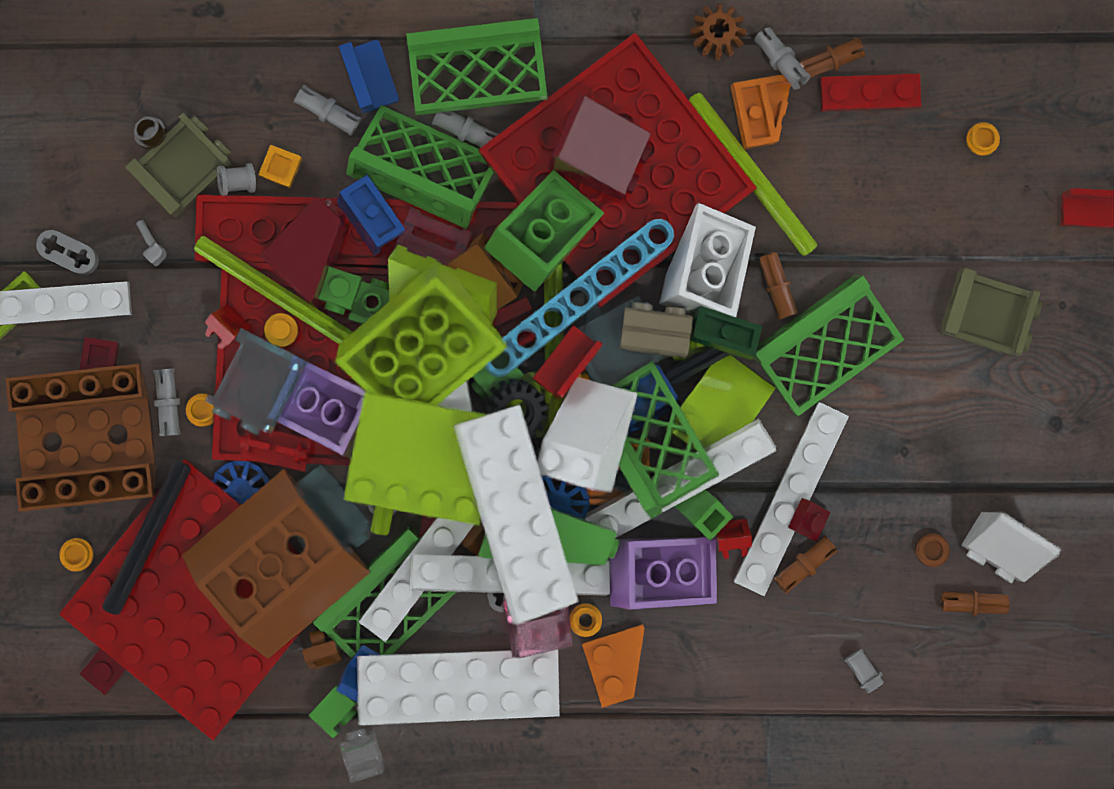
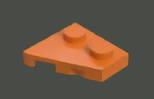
M783 74L733 83L730 87L743 148L751 149L776 144L781 134V122L786 114L787 98L791 84Z

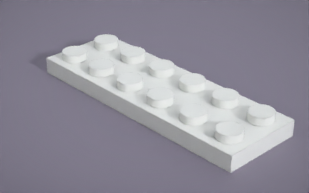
M520 405L455 425L454 428L513 624H520L578 602Z
M556 648L357 656L359 725L560 716L558 649Z

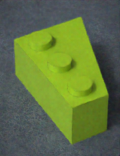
M398 244L388 258L389 301L431 267L437 259L429 256L424 258L407 251L408 248ZM443 265L462 284L492 324L497 315V283L458 267L455 270Z

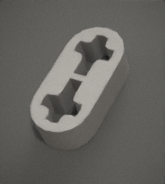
M47 230L37 238L36 247L39 254L80 275H88L98 267L99 258L96 251L55 230ZM58 237L56 243L65 247L63 254L56 250H52L48 254L49 248L45 246L47 240L53 241ZM72 251L79 255H83L87 251L86 257L90 259L88 266L82 264L80 268H77L79 262L70 258Z

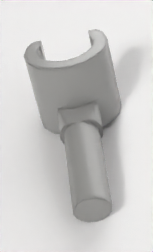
M140 220L136 224L145 242L150 246L142 254L150 263L158 266L166 258L167 252L152 237L144 220Z

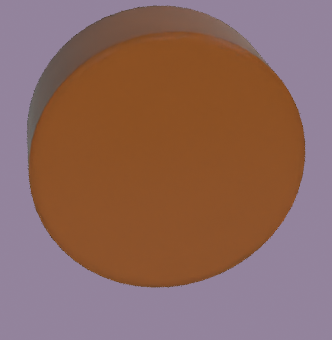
M926 534L917 541L915 555L923 565L938 567L949 558L950 547L944 537L938 534Z

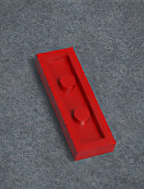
M920 73L821 77L820 79L821 112L919 109L922 106Z

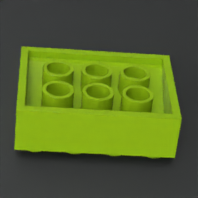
M436 261L339 344L335 362L367 392L438 405L507 348V344L462 284L439 261Z
M365 391L344 500L479 525L481 519L480 511L454 426L488 414Z

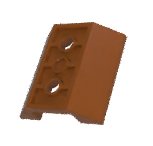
M140 364L5 378L9 412L16 413L22 478H15L19 512L154 497L157 464L150 397ZM118 425L124 426L128 433L126 441L122 444H116L111 439V431ZM55 432L61 437L62 444L57 451L51 452L45 445V439L49 434Z
M283 469L182 555L197 587L237 635L266 658H270L371 573L350 546L345 548L303 497L307 494L286 469ZM292 535H298L304 539L306 547L303 553L294 554L289 550L288 540ZM240 579H247L253 584L254 591L251 597L244 598L238 594L236 585Z

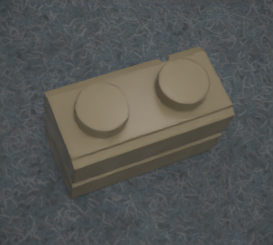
M632 303V308H625L619 350L686 358L688 356L692 316L685 315L686 310L682 308L666 307L665 313L652 311V305Z

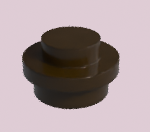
M143 117L134 126L135 141L145 149H153L159 146L167 134L165 124L156 117Z

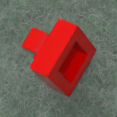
M229 304L213 312L204 322L208 326L205 332L207 337L216 334L222 339L218 345L219 349H223L239 340L251 328Z
M747 518L730 520L715 535L718 549L722 551L724 559H729L728 552L734 549H740L742 557H746L748 553L747 548L752 547V537Z

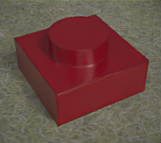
M85 337L79 370L116 366L120 343Z
M802 498L788 528L817 542L831 512Z
M99 649L79 675L103 695H107L127 670L103 650Z

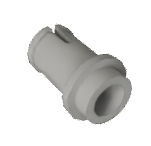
M862 648L844 660L861 683L859 686L861 690L865 689L867 693H870L884 683L881 678L883 674L881 672L877 673Z

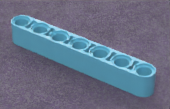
M662 219L650 221L502 338L507 344V348L502 353L507 355L509 365L505 369L499 370L494 368L489 362L485 365L487 372L495 377H504L525 362L664 252L674 237L672 226ZM652 229L661 230L665 235V242L662 244L653 243L649 239V231ZM627 249L635 250L639 255V263L636 265L627 264L622 257L623 251ZM600 270H608L613 275V284L609 286L601 285L596 279V273ZM575 290L583 291L588 299L587 304L581 307L575 306L570 301V293ZM548 311H555L561 316L562 322L558 327H549L545 324L543 315ZM525 331L530 332L535 337V345L527 349L522 348L517 342V335Z

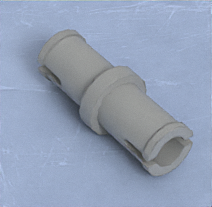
M771 27L764 29V32L767 34L766 36L760 31L754 41L769 57L770 65L773 69L779 70L793 89L800 88L799 81L804 86L809 81L810 74L795 59V53L791 47H785Z
M306 85L301 87L294 99L295 104L319 116V121L323 123L328 121L350 136L353 135L361 121V117L337 105V100L333 98L328 100Z
M453 111L436 113L432 122L433 125H437L457 135V140L461 142L467 140L479 147L484 146L499 134L475 123L474 118L470 116L465 118Z
M175 368L153 370L157 398L153 402L154 407L158 409L159 436L181 434L177 406L181 402L180 398H177Z

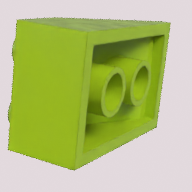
M729 355L707 369L680 408L702 446L706 448L752 423L776 388ZM677 417L675 424L683 426ZM673 429L672 435L687 446L688 434ZM693 444L692 450L697 453L698 451Z

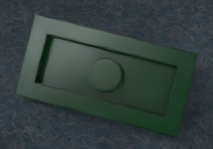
M699 306L689 315L692 316L690 341L749 360L756 357L762 329L761 325L703 306Z

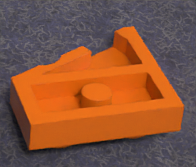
M643 624L582 643L602 708L634 698L645 630Z

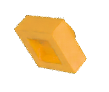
M270 144L258 175L261 178L291 189L303 158Z

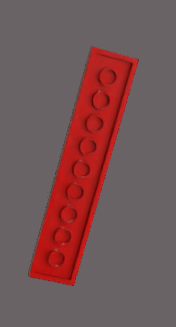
M197 195L195 244L202 236H205L244 262L267 263L260 255L314 198ZM319 198L323 203L329 199L342 211L337 203L338 198ZM385 199L405 228L404 233L382 246L380 253L374 256L346 216L343 223L348 230L336 265L388 267V258L399 244L408 248L407 251L424 258L427 256L437 259L442 265L447 266L450 260L466 251L473 239L482 233L490 239L496 228L519 204L517 202H479L470 224L465 229L403 200ZM195 252L194 261L211 262Z

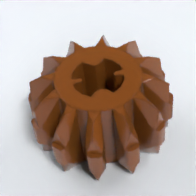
M721 3L716 4L715 13H713L710 7L705 6L703 8L704 17L695 15L693 21L698 26L692 27L690 30V35L698 37L693 42L694 48L704 45L703 57H707L710 50L715 51L714 58L716 61L721 59L722 51H724L727 57H733L734 50L732 47L741 49L744 43L739 37H744L747 33V29L738 27L744 21L743 16L732 18L735 8L730 6L727 13L722 12L723 6ZM715 26H721V32L726 31L723 33L722 38L714 37L715 32L711 34Z

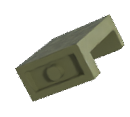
M184 113L178 117L180 122L166 134L164 141L159 146L150 149L139 161L134 158L125 166L139 183L176 219L196 201L197 195H202L217 181L218 166H224L227 169L233 165L227 158L231 152L218 139L212 143L204 135L208 128L195 115L189 119Z
M965 267L959 270L939 334L1012 357L1020 356L1022 351L1027 352L1033 333L1029 332L1032 319L1037 320L1042 308V301L1038 300L1040 292L1036 290L1027 291L976 275L977 271Z

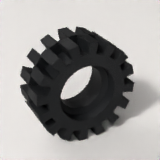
M512 378L510 383H506L503 380L499 382L501 387L498 389L493 386L490 389L493 393L492 396L486 395L484 399L487 406H483V413L489 415L502 411L510 401L516 399L523 400L527 405L524 421L529 437L534 439L536 437L534 431L536 429L542 431L544 426L541 424V421H547L548 417L544 412L548 410L547 404L543 401L545 400L544 397L531 384L529 385L522 379L518 382L515 378Z

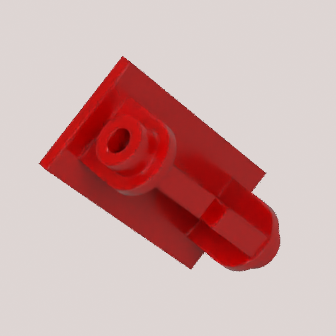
M247 425L245 435L242 434L239 447L242 448L240 458L305 472L312 439Z

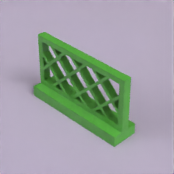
M538 18L406 34L416 115L548 100ZM535 46V56L527 65L514 56L522 47ZM489 51H497L504 56L494 69L481 60ZM455 55H465L472 60L462 72L448 64ZM431 58L439 65L427 76L418 70L417 60ZM509 61L522 69L513 82L499 73ZM536 64L538 73L532 69ZM476 65L490 73L480 86L466 77ZM444 68L457 77L447 90L434 81ZM529 74L539 81L540 91L525 92L518 85ZM419 78L424 81L420 86H419ZM494 78L508 87L502 95L492 96L485 91ZM461 82L475 90L469 99L459 100L452 95ZM429 85L442 94L435 103L421 104V94Z
M381 105L360 143L351 152L346 175L357 180L368 175L377 189L467 229L494 172L489 167L486 172L473 174L469 165L470 162L480 161L488 165L479 154L478 148ZM385 118L396 123L398 130L383 134L380 127L382 119ZM420 134L426 137L429 144L413 147L409 136ZM402 138L407 149L391 152L387 141ZM381 143L385 154L375 156L366 152L365 149L369 145ZM449 147L456 151L458 157L444 161L439 149ZM432 151L437 163L422 166L417 155ZM411 157L415 168L406 170L397 166L395 160ZM462 165L467 176L452 180L447 168ZM441 170L445 182L438 184L427 179L426 173ZM471 184L475 194L470 199L459 194L456 187Z
M855 274L758 344L756 357H754L755 361L761 365L797 417L904 341V338L869 287L871 286L863 275ZM864 296L871 305L869 320L852 317L855 303ZM848 309L847 316L839 315ZM876 313L882 322L875 321ZM834 318L846 320L842 339L826 336L828 322ZM852 321L868 323L865 343L848 340ZM874 325L885 326L893 338L882 346L871 344ZM821 328L820 335L813 334ZM807 337L819 339L816 358L799 356L801 342ZM825 340L842 343L838 362L821 359ZM847 344L864 347L862 360L856 365L844 363ZM794 347L793 354L786 353ZM870 348L877 349L869 355ZM779 357L792 358L789 377L777 376L770 364ZM798 359L815 362L812 381L795 379ZM821 363L837 366L835 380L829 384L817 382ZM843 367L850 368L842 374ZM780 380L788 381L787 389ZM793 384L811 385L809 398L798 406L791 397ZM816 386L824 387L820 391L815 393Z
M653 361L611 385L612 387L638 393L637 397L651 400L647 417L632 414L631 420L644 422V428L640 440L626 436L619 462L620 469L644 511L651 519L663 512L662 509L719 476L717 469ZM652 373L657 381L653 395L638 392L639 380ZM632 385L631 390L625 389L628 386ZM660 390L663 391L666 398L659 396ZM657 402L669 404L673 408L669 423L652 419ZM677 417L683 426L675 424ZM651 424L668 428L663 445L646 442ZM673 429L688 434L689 440L686 451L669 447ZM631 444L638 445L637 452ZM693 444H694V446H695V448L697 449V451H698L699 454H697V453H692V452H691V451H692V448H693ZM644 447L661 451L656 468L642 464L641 457ZM667 452L684 456L679 474L662 470ZM689 458L704 461L709 470L697 478L685 475ZM648 472L655 473L653 481L650 478ZM660 475L678 479L675 490L662 498L657 490ZM683 480L689 482L682 486Z
M410 524L366 565L371 573L313 621V624L321 632L324 631L351 658L360 648V643H380V654L392 655L456 593L451 591L423 592L420 597H428V609L422 615H408L407 613L403 618L404 632L398 638H388L386 642L381 638H360L359 620L363 616L360 615L361 601L365 597L378 596L384 588V579L389 574H394L398 568L396 567L407 558L421 539L418 532ZM381 583L380 591H373ZM431 597H440L431 605ZM357 606V615L349 614ZM342 620H357L356 638H342L334 628ZM408 620H416V621L408 628ZM349 643H356V650ZM384 643H392V644L384 651Z

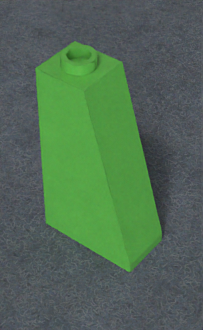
M550 507L567 563L606 565L608 558L614 559L620 540L615 539L617 533L614 529ZM485 532L478 555L483 558L494 559Z

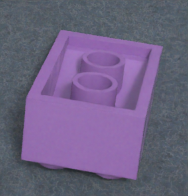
M298 358L269 418L352 459L365 390Z
M706 537L618 539L620 542L614 559L610 558V606L631 610L717 603L716 537H713L711 541Z

